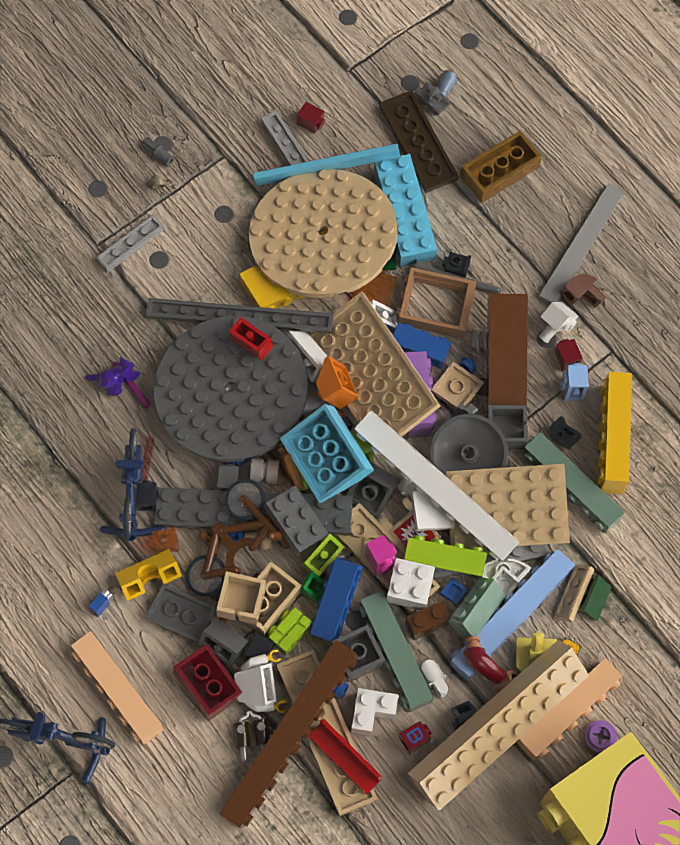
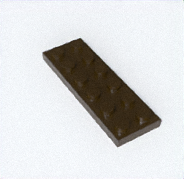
M412 90L379 103V107L404 154L411 155L416 176L425 193L459 179L455 168Z

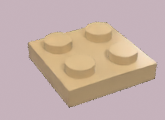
M452 362L431 389V392L454 409H457L461 403L466 406L483 387L484 382L455 362Z

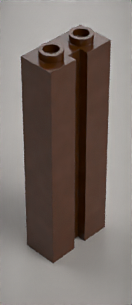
M490 293L488 295L486 409L488 405H527L528 294Z

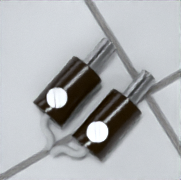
M252 711L246 712V715L241 717L239 722L233 724L236 749H240L242 762L248 761L247 748L251 747L248 722H242V720L249 717V713L252 717L259 719L253 721L256 746H260L262 751L263 746L270 739L268 719H262L259 715H254Z

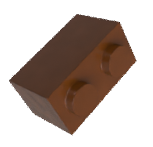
M441 601L407 616L405 623L413 640H416L449 625L451 616L444 602Z

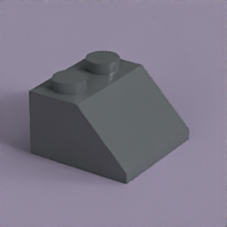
M369 461L374 471L352 485L346 496H353L354 505L360 503L371 515L379 518L393 497L401 479Z

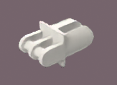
M426 660L422 664L420 671L428 688H433L438 697L444 698L448 691V686L444 681L447 675L443 674L434 660Z

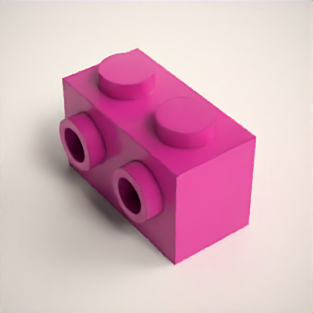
M382 535L366 543L365 556L376 575L390 572L394 566L395 554L397 552L393 543H389L385 535Z

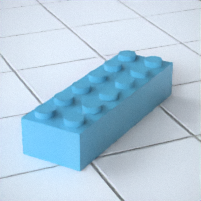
M407 154L399 158L375 162L374 174L377 185L388 197L396 215L398 232L396 254L400 267L416 264L417 260L424 262L436 260L437 247L411 155Z

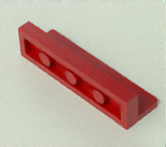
M324 718L309 734L308 737L366 795L381 781L382 776Z

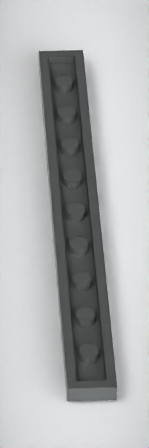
M148 298L146 317L154 319L202 323L224 316H245L259 319L281 330L332 334L334 321L333 313Z

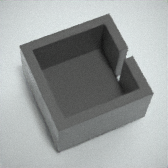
M488 405L486 418L494 422L501 429L507 440L508 449H524L528 444V425H526L527 405Z

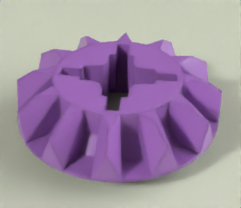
M597 720L590 723L586 728L585 742L589 749L594 750L596 753H601L617 742V732L609 722ZM603 729L602 733L606 740L603 739L598 744V738L595 737V734L598 735Z

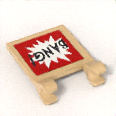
M406 497L402 500L403 505L410 513L397 524L393 525L387 516L379 520L381 526L405 550L408 538H413V535L425 537L424 541L430 542L433 539L442 538L436 530L416 531L411 497Z

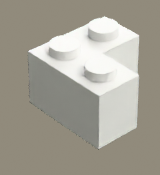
M358 688L351 733L371 736L374 716L394 720L398 694Z

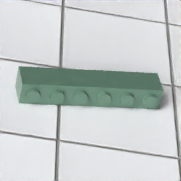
M541 432L524 447L522 454L530 464L533 463L535 466L565 464L567 500L572 504L575 503L579 507L580 512L585 517H589L598 530H603L607 533L623 517L625 512Z
M381 590L361 599L358 610L362 618L366 617L368 626L386 660L385 668L388 672L391 671L394 677L392 682L395 689H399L402 694L400 699L404 708L408 707L409 711L412 712L432 703L433 696L383 591Z

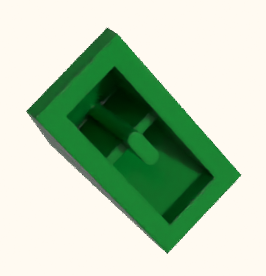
M310 571L301 586V596L318 604L320 598H323L325 592L323 590L325 581L315 572Z

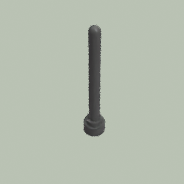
M417 260L415 268L476 281L428 267V264L421 260ZM480 281L476 282L475 288L497 294L501 292L500 287Z

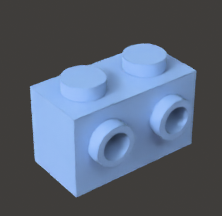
M574 363L568 365L566 372H563V379L560 380V390L564 391V401H583L589 387L587 365Z

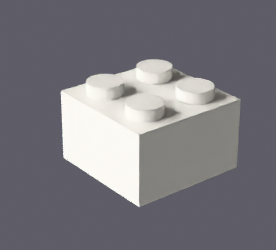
M396 558L387 602L419 610L425 609L435 567Z

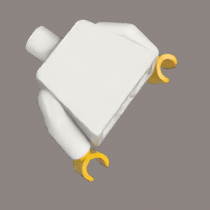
M273 650L269 655L262 654L251 657L241 666V671L234 674V681L242 691L237 700L244 702L246 706L255 712H273L274 709H277L279 713L287 711V708L282 709L279 707L280 703H287V700L279 699L277 703H274L276 702L272 664L268 663V661L278 662L281 660V658L277 660L272 658L273 652H278L279 650Z

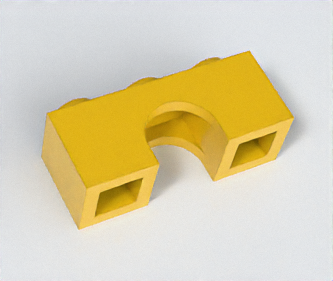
M170 549L115 573L127 601L146 593L144 585L151 579L158 578L162 580L163 584H166L182 576Z

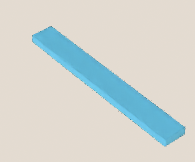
M392 144L255 172L253 174L257 186L284 181L291 176L318 172L323 169L340 170L399 158L400 153L398 144Z

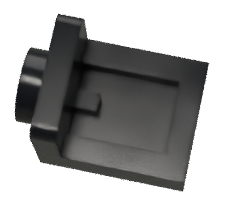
M562 416L549 427L552 440L568 450L582 438L580 432L568 426L565 418Z

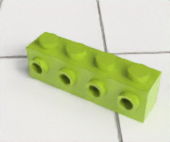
M418 535L408 538L404 560L434 566L437 569L483 577L487 553L483 552V548L472 546L471 550L465 549L464 545L459 543H452V546L445 545L444 541L439 539H433L432 542L424 541L425 537Z

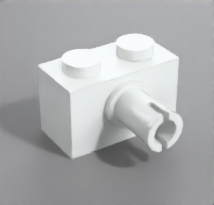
M552 302L541 315V318L548 323V326L539 337L544 342L549 343L557 331L571 330L577 323L578 315L563 302Z

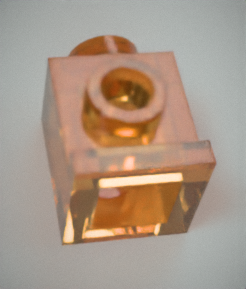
M176 527L152 532L153 537H149L150 548L155 550V554H159L167 549H170L171 553L179 552ZM167 538L165 542L160 541V539Z

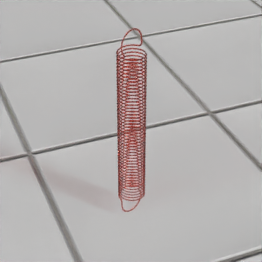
M149 434L145 450L148 448L150 457H148L147 452L146 454L144 453V466L141 471L143 481L148 480L147 472L149 475V461L151 463L150 459L153 451L152 442L154 444L155 439L154 437L151 438ZM145 458L147 460L148 467H146L145 465ZM143 469L145 470L146 478H144Z

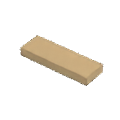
M575 564L554 614L557 620L573 622L594 572L591 566Z

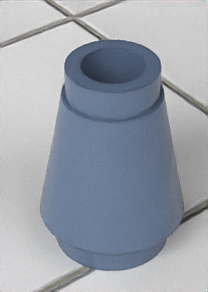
M448 70L440 74L438 88L445 97L457 82V75Z

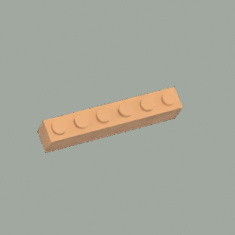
M91 631L71 645L73 649L71 654L77 663L81 661L84 664L83 671L89 679L93 677L97 683L94 685L100 694L105 692L108 696L107 703L112 710L117 709L121 715L118 718L123 725L131 727L133 731L130 734L136 742L141 741L144 745L163 731L162 725Z
M606 658L588 674L589 677L518 740L517 744L533 760L537 757L542 759L549 752L547 748L552 743L556 746L564 738L562 734L566 730L572 731L578 725L577 720L581 716L585 718L592 712L590 707L594 703L599 705L607 697L605 693L609 689L613 692L621 684L619 680L623 675Z

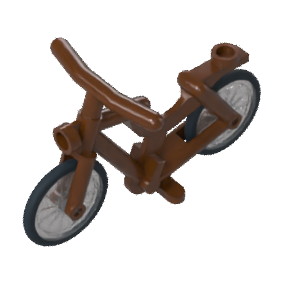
M243 479L233 483L227 490L225 506L229 514L238 520H250L256 517L258 521L227 526L222 523H215L211 527V534L203 530L199 533V538L210 542L207 555L194 559L186 572L187 584L195 594L207 597L219 592L222 589L226 572L241 573V569L234 562L238 550L248 546L250 551H255L266 535L270 540L277 539L280 541L284 549L290 547L270 515L262 512L263 505L265 504V493L257 482ZM262 528L254 539L247 537L234 542L227 534ZM221 542L228 549L226 568L222 561L217 558Z

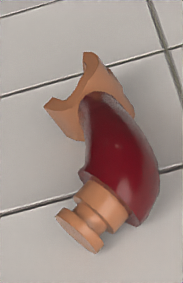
M470 636L465 639L467 645L463 651V656L466 663L476 672L494 683L497 693L513 680L512 678L518 675V672L515 670L505 672L485 652V649L481 647L479 643L480 637Z

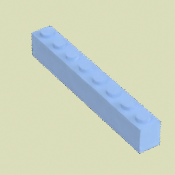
M559 549L554 553L549 552L543 559L545 563L541 567L537 565L530 573L532 576L528 580L524 579L517 586L519 590L515 594L511 592L506 597L504 606L496 608L491 615L492 618L477 635L480 637L479 643L481 647L485 649V652L490 657L574 569L575 564ZM464 642L465 646L462 650L458 648L450 656L452 658L450 666L468 681L476 671L465 661L463 651L466 649L467 644Z

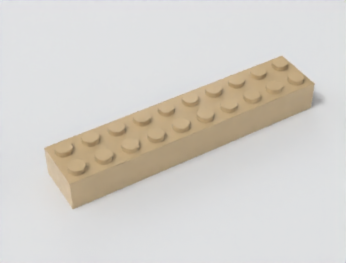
M557 640L408 772V775L427 802L438 811L441 810L589 677L572 647Z

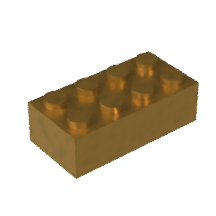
M520 130L462 165L460 177L477 199L483 203L538 169L542 156Z

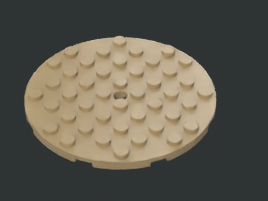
M323 169L318 172L291 176L273 187L262 198L253 213L249 228V243L257 267L273 284L279 285L287 289L288 292L299 296L328 298L334 297L335 294L355 291L368 284L382 271V268L391 259L395 250L398 234L397 220L388 197L373 182L345 170ZM324 228L328 231L325 235L319 234V231Z

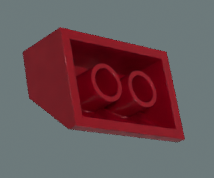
M208 644L173 667L174 676L207 722L223 712L242 694L240 688Z

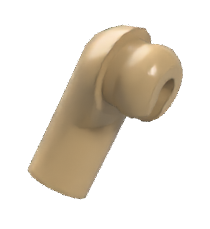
M259 531L245 532V538L254 539ZM267 535L260 543L262 550H268L271 547V540L267 538Z

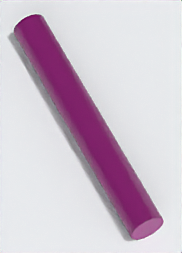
M114 362L112 365L113 368L118 366L119 362ZM125 382L145 409L148 408L151 403L135 382Z

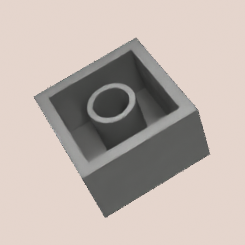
M368 625L335 639L357 653L356 659L358 662L352 670L348 669L345 673L348 683L385 666L386 660Z

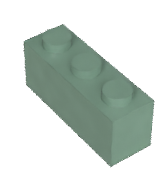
M480 577L449 620V623L461 638L477 636L506 596L496 580Z

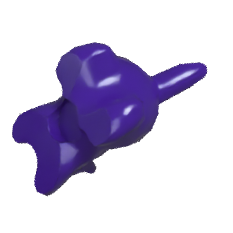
M120 357L118 366L104 370L99 374L86 375L85 379L89 381L98 380L100 386L106 389L108 395L117 396L122 392V383L137 379L140 373L139 371H133V362Z

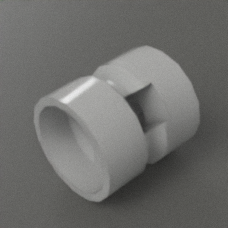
M252 458L250 480L257 483H262L264 480L266 484L277 485L280 460L269 459L267 462H264L263 459Z

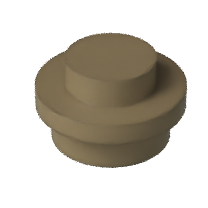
M158 174L152 176V179L148 181L152 189H159L166 186L165 182L167 179Z

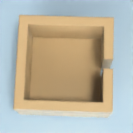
M226 572L216 610L217 616L235 620L237 616L241 622L257 625L265 594L266 580Z

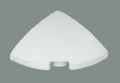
M515 559L500 562L492 560L485 564L483 577L495 579L505 593L504 599H506L524 580L531 567Z

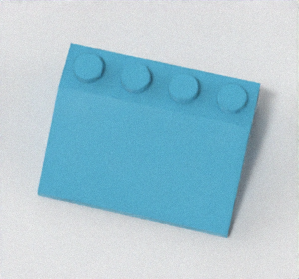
M324 404L280 438L319 503L356 484L374 471L334 406Z

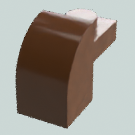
M587 274L575 276L559 292L572 305L583 296L595 308L606 298L603 292L593 285L597 279Z

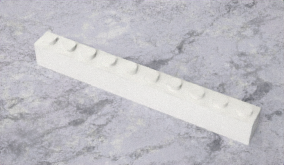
M369 411L355 427V430L358 432L356 435L362 441H369L374 452L378 455L382 453L387 457L385 461L391 467L395 468L397 466L402 471L400 474L407 481L411 479L417 484L415 488L422 494L426 492L431 497L430 501L436 507L442 506L446 510L445 515L452 521L456 519L460 522L461 525L459 527L467 534L471 532L476 537L474 540L481 547H488L491 550L489 554L497 561L499 559L503 561L519 544V541L373 411Z

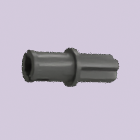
M149 137L143 139L141 145L152 153L154 158L157 157L166 166H170L173 163L174 156L165 151L162 145L156 144Z

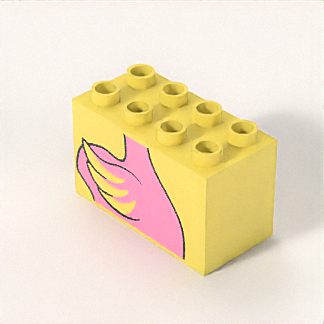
M632 732L622 737L550 788L539 802L543 807L537 813L540 821L551 834L559 830L568 842L567 845H680V796Z

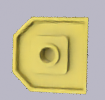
M540 631L533 633L532 638L517 637L516 669L520 673L551 647L557 639H544V634L540 633Z

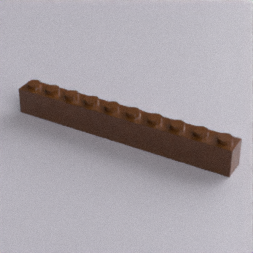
M335 640L220 812V815L239 828L249 826L254 818L252 813L256 808H261L266 800L264 795L267 791L271 792L277 784L276 777L279 773L283 774L289 765L287 763L291 755L294 757L301 747L298 744L302 738L306 739L312 731L310 726L314 720L318 722L324 712L322 711L326 703L329 705L335 696L333 691L337 686H342L347 678L344 676L348 669L352 670L358 662L356 659L357 653Z

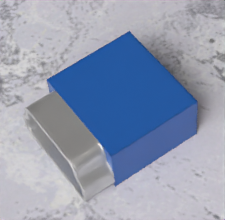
M104 588L89 605L90 611L99 617L109 606L113 595Z

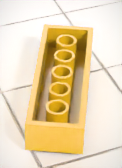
M609 371L607 377L603 378V384L600 385L599 396H602V403L599 404V414H602V417L598 424V432H601V438L598 439V450H601L597 459V468H600V473L597 474L596 485L604 493L623 494L629 483L632 373Z

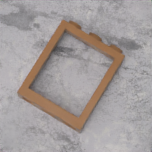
M411 267L410 273H406L404 284L407 285L406 290H402L400 301H403L402 307L398 306L396 317L399 318L398 323L409 324L416 329L464 339L477 281ZM414 281L465 292L466 297L459 326L406 315Z

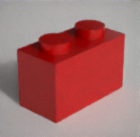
M242 317L229 330L231 340L260 361L273 348L271 337Z

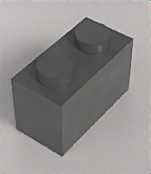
M215 619L203 631L198 645L203 647L208 644L218 659L231 666L243 654L248 640Z

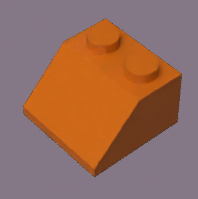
M330 356L325 357L316 382L318 387L317 393L322 401L342 409L357 400L359 396L346 366Z

